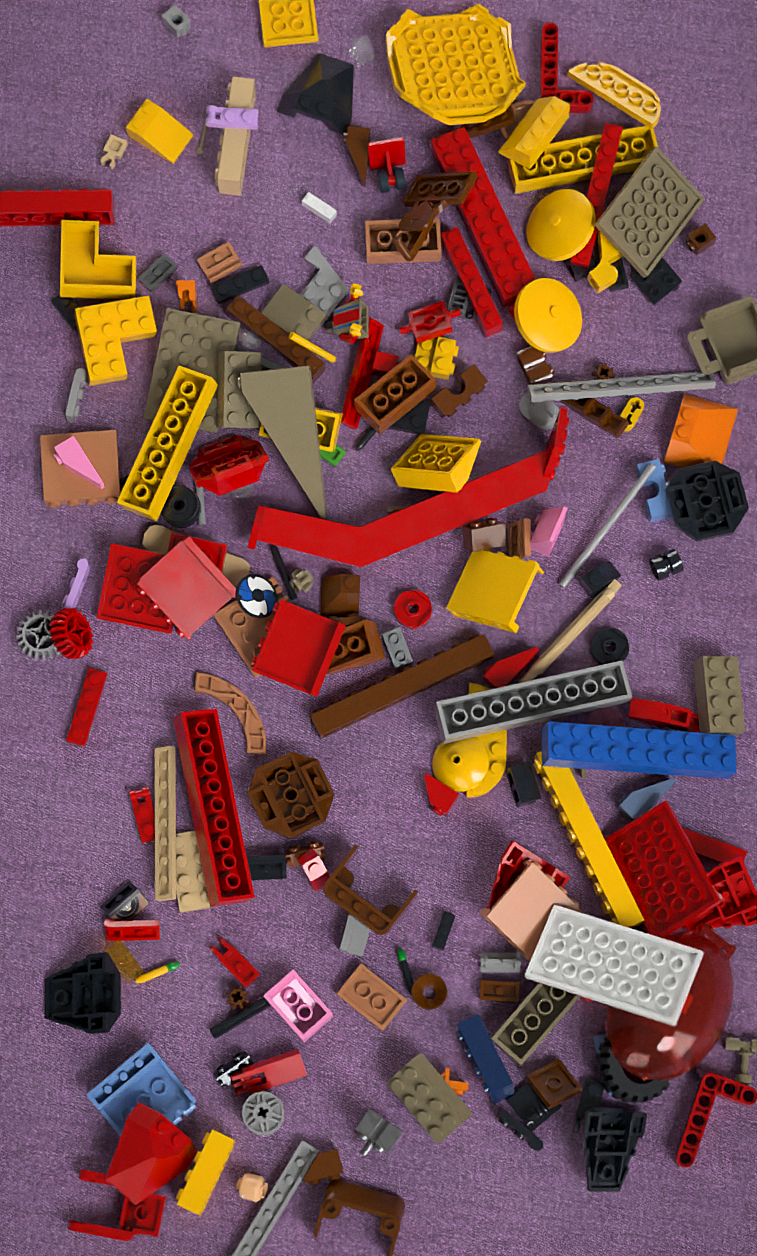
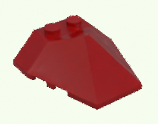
M511 841L501 857L487 909H492L525 870L526 866L522 863L524 859L530 862L536 861L542 867L541 871L544 874L547 873L555 879L554 884L557 887L561 886L564 888L570 876L516 842Z
M737 855L721 862L707 873L722 902L687 923L685 927L688 933L711 931L713 928L718 927L728 929L735 925L751 926L757 923V891L741 855Z
M140 1102L135 1105L125 1119L122 1135L119 1137L116 1152L112 1157L105 1178L134 1205H137L184 1172L197 1154L189 1137L161 1113Z

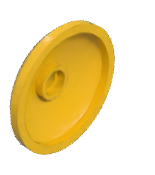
M475 737L445 744L441 742L433 755V773L438 781L456 792L469 791L477 787L487 775L489 769L487 749ZM460 757V761L455 763V759Z

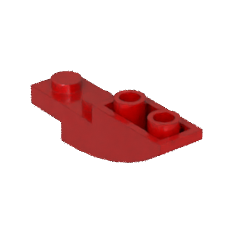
M630 700L627 718L660 728L669 727L683 732L700 733L698 715L692 713L690 709L650 700Z

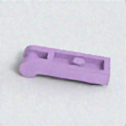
M213 105L206 107L208 118L205 120V125L208 127L257 130L258 109L224 108ZM215 115L221 116L220 119H215Z
M80 559L77 562L79 570L76 578L73 577L71 579L69 595L66 594L63 600L64 608H76L90 572V566L86 559Z

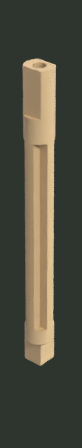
M614 579L608 587H605L531 666L532 668L519 680V683L535 680L539 675H542L615 597V594L622 585Z

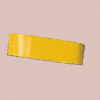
M634 397L630 399L620 415L624 419H627L628 416L631 417L630 424L624 430L625 432L633 429L643 412L644 402L640 398ZM636 403L639 404V409H636L634 413H632V405H635Z

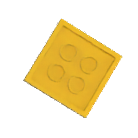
M259 0L264 47L318 42L314 0Z

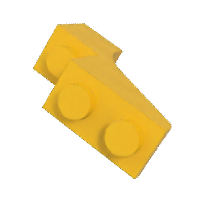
M599 229L597 231L600 263L589 272L587 280L597 294L616 283L618 272L610 264L623 257Z

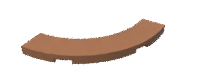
M196 672L195 692L217 698L226 704L239 718L246 735L247 754L266 755L267 745L264 727L251 701L242 691L219 677Z

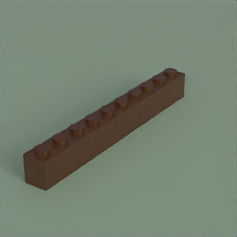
M479 634L473 635L469 638L468 642L463 644L462 642L456 643L451 647V650L446 652L444 650L434 654V658L429 660L427 658L417 662L416 666L412 668L410 666L405 667L395 676L392 674L388 675L378 684H375V682L365 687V690L359 693L354 691L348 694V698L342 701L340 699L334 700L330 703L331 706L325 709L323 707L315 709L310 717L320 739L493 659L494 652L485 634L481 636Z

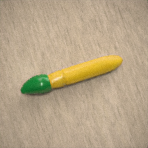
M170 962L165 966L142 974L135 979V983H143L168 971H174L180 966V962Z

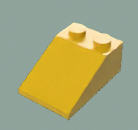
M148 99L145 100L126 126L128 137L174 164L194 136L193 133L163 108Z

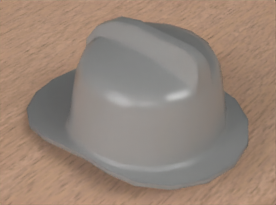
M526 393L519 402L520 412L533 424L545 430L553 428L559 412V408L553 401L531 402L529 394Z

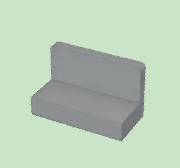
M348 915L340 951L362 957L370 930L351 915Z

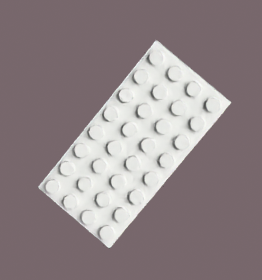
M554 905L529 963L525 977L676 1026L703 957V951Z

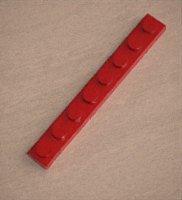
M609 123L604 125L587 198L595 210V223L602 215L623 127ZM596 226L585 247L572 256L571 264L589 267L598 231Z

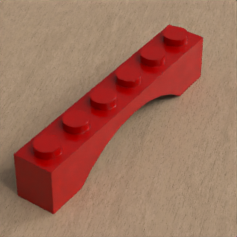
M458 227L441 233V246L467 292L484 337L487 338L501 332L503 322Z

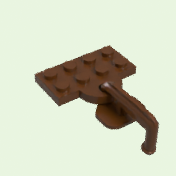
M475 171L420 174L416 176L402 201L405 207L414 208L407 212L399 223L401 231L416 232L407 247L402 241V236H396L391 240L406 261L411 262L414 260L433 226L434 217L444 211L448 205L463 204L478 177Z

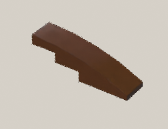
M595 398L560 400L568 408L616 438H619L629 425L628 420L613 413L611 408L597 402Z

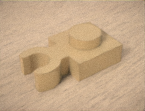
M111 134L103 149L107 155L101 158V165L104 166L106 161H111L110 169H113L115 167V158L121 160L128 141Z

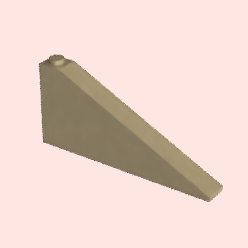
M310 365L240 373L241 377H238L239 389L242 388V393L321 518H326L327 508Z

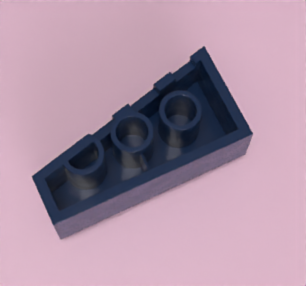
M479 1014L458 1023L457 1037L460 1042L465 1043V1053L469 1060H473L475 1064L473 1069L477 1077H481L483 1090L486 1095L489 1094L493 1105L515 1094L513 1082Z

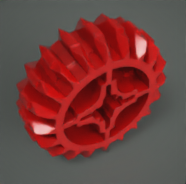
M64 608L57 611L51 617L52 622L49 623L51 627L49 632L52 635L50 639L54 642L53 646H56L57 652H61V656L67 659H79L86 656L92 649L91 645L94 643L92 640L94 635L91 633L93 628L89 626L90 621H87L86 615H82L81 610L77 611L76 608Z

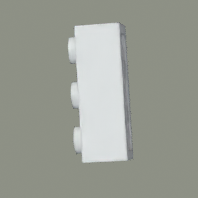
M309 192L302 200L304 207L330 224L337 216V210Z

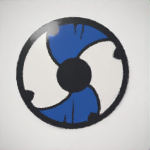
M250 574L243 577L236 587L237 602L246 614L254 618H265L272 614L278 599L276 590L268 579L261 575Z

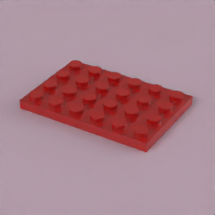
M663 801L605 838L650 935L665 938L722 902L668 801Z

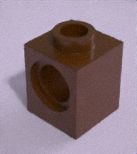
M705 223L687 235L686 246L690 252H694L697 256L714 245L717 237ZM701 238L704 242L698 243L695 239Z

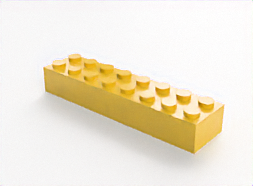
M641 126L622 130L611 176L636 171L652 148L658 147L654 128ZM602 134L551 143L546 147L531 169L508 158L507 161L515 194L591 180Z
M178 366L117 500V503L123 509L154 521L158 520L217 389L218 384L212 377Z

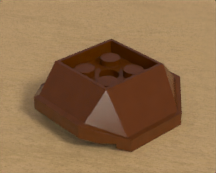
M290 752L258 767L247 791L263 828L289 839L325 823L335 796L318 759L295 752ZM288 792H295L297 797L294 800H288L286 794Z

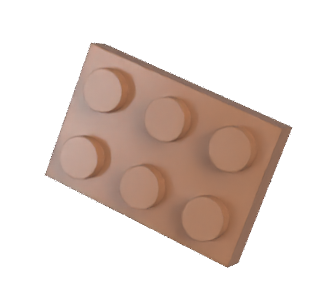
M362 963L336 994L382 1032L407 1002L406 998Z

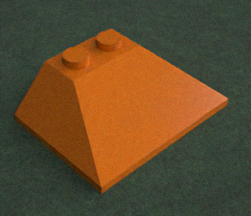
M684 393L664 463L680 468L711 461H717L722 464L738 409Z

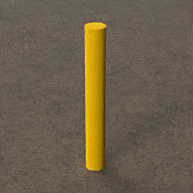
M294 332L289 334V339L331 363L336 361V356Z

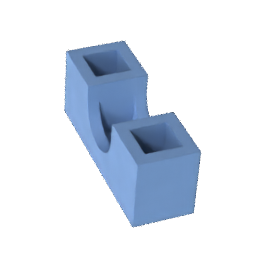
M659 459L637 464L636 473L638 478L650 463L656 467L643 484V486L654 487L658 494L654 498L647 499L645 503L649 522L672 518L665 492L669 482H665L666 470L664 464L661 465Z

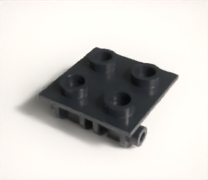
M663 257L647 277L643 278L639 272L631 277L653 305L657 304L672 290L676 291L683 282Z
M529 1083L507 1100L509 1105L532 1132L562 1107L561 1104H558L548 1109Z

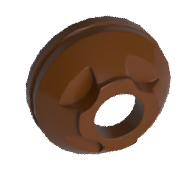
M435 974L420 976L415 980L412 987L414 1002L425 1010H434L441 1007L448 995L446 983ZM428 987L435 990V996L432 999L424 997L423 991Z

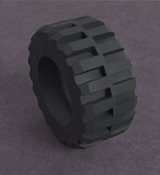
M643 1025L623 1027L613 1031L612 1034H608L604 1038L605 1042L601 1043L598 1047L601 1052L596 1054L595 1060L599 1061V1065L595 1066L596 1072H600L598 1080L600 1083L604 1082L605 1084L603 1089L607 1093L612 1092L613 1098L621 1099L625 1103L650 1101L662 1095L663 1090H667L670 1086L668 1081L674 1078L675 1074L671 1073L672 1069L676 1068V1062H672V1057L675 1056L674 1052L669 1050L670 1043L668 1040H662L664 1035L660 1032H654L652 1027H644ZM630 1045H636L641 1048L649 1060L648 1075L641 1083H634L629 1080L622 1070V1054Z

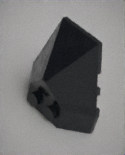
M319 53L284 93L277 112L293 118L296 113L328 123L329 130L344 135V133H347L348 126H350L352 121L354 65Z
M108 952L89 954L85 956V959L72 963V966L67 969H62L45 978V1019L67 1025L89 1034L109 1033L121 1015V973Z
M587 1106L583 1125L587 1191L620 1192L629 1171L628 1163L631 1156H635L637 1152L635 1147L638 1139H642L648 1113L620 1107Z

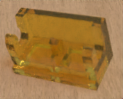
M118 940L112 947L104 950L109 953L128 984L145 973L122 941Z

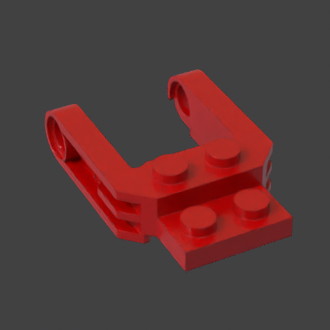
M80 1169L79 1180L112 1186L105 1180L107 1174ZM151 1194L137 1205H134L125 1197L119 1229L69 1220L67 1230L126 1242L139 1234L159 1237L167 1197Z

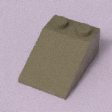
M285 284L280 287L262 311L264 316L287 334L294 332L308 341H311L328 318L323 311Z

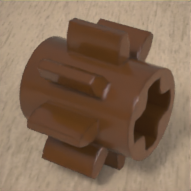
M607 363L602 366L597 364V371L594 370L591 374L596 376L594 380L615 379V375L611 374L614 368H609Z
M231 986L232 992L225 993L230 997L226 1004L232 1003L233 1010H235L236 1006H240L243 1009V1003H249V1000L245 999L249 992L243 993L242 986L239 989ZM238 993H240V996L243 999L238 1000L236 1003L232 996H236Z

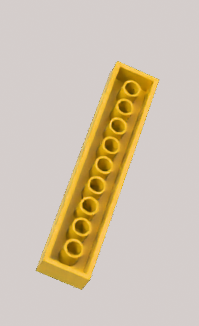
M542 751L537 752L533 767L536 773H540L542 776V786L545 791H549L551 795L550 802L553 808H557L560 813L558 818L561 825H566L567 837L570 843H574L577 848L575 851L579 861L583 860L585 864L584 872L588 879H592L594 883L592 888L596 896H600L603 901L601 906L604 913L609 914L612 920L610 922L631 929L640 926L644 919L570 768L542 766Z

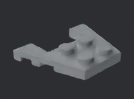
M314 246L304 260L316 268L318 273L300 296L323 311L328 316L327 321L347 296L349 289L318 248Z

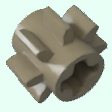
M296 569L291 573L292 576H290L291 580L289 583L296 592L303 590L306 593L312 588L311 585L313 584L311 582L313 577L307 570L304 569L300 572L299 569Z

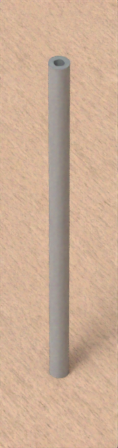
M652 463L644 470L560 581V586L565 588L656 469Z

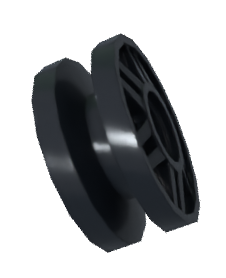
M183 485L173 486L163 506L161 515L171 526L186 528L198 520L201 514V502L199 497L189 487ZM181 503H184L183 508L177 510V506Z

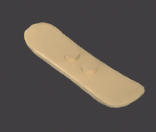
M161 525L150 526L144 533V548L148 551L166 554L171 533L177 532ZM226 553L223 575L233 586H237L243 577L249 575L250 566L243 558Z

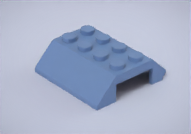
M149 1043L86 1095L120 1136L125 1126L126 1117L138 1102L161 1113L174 1125L182 1120L180 1117L182 1113L187 1116L196 1108L194 1105L196 1102L195 1098Z

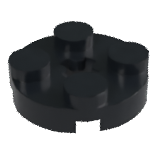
M615 628L599 631L591 643V654L601 665L618 661L624 662L629 653V643L626 635ZM606 644H614L613 648L615 651H606Z

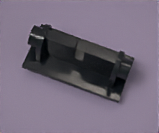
M246 1051L243 1053L239 1052L232 1057V1061L220 1065L213 1075L221 1087H227L233 1082L230 1079L231 1074L236 1071H242L243 1067L252 1065L254 1062Z

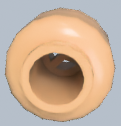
M246 1173L242 1178L238 1179L236 1189L239 1190V1196L242 1199L258 1202L261 1198L265 1197L268 1184L262 1176Z

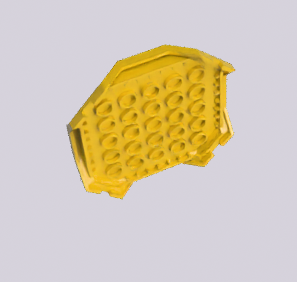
M476 4L459 14L424 17L407 9L397 24H394L386 33L387 63L394 91L405 101L447 125L481 123L505 112L526 85V82L519 77L511 45L510 23L501 17L495 18L489 14L490 10L480 4Z

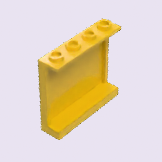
M488 549L472 552L446 609L454 617L517 633L519 626L514 622L536 573L544 574V571L533 560H528L527 562L523 561L520 557H508L502 552H497L496 554Z

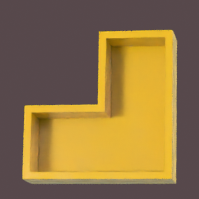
M62 220L60 297L135 298L136 256L99 255V221Z
M149 296L75 309L74 315L89 386L126 380L127 369L121 343L156 336L157 330Z

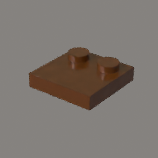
M560 1059L543 1066L526 1077L527 1082L548 1109L582 1091V1087Z

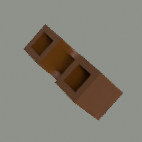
M475 364L456 377L462 386L459 395L450 393L445 387L428 400L441 418L445 416L451 417L457 412L456 408L460 404L462 406L466 405L472 400L470 398L471 395L474 393L478 395L486 388L484 385L488 380Z

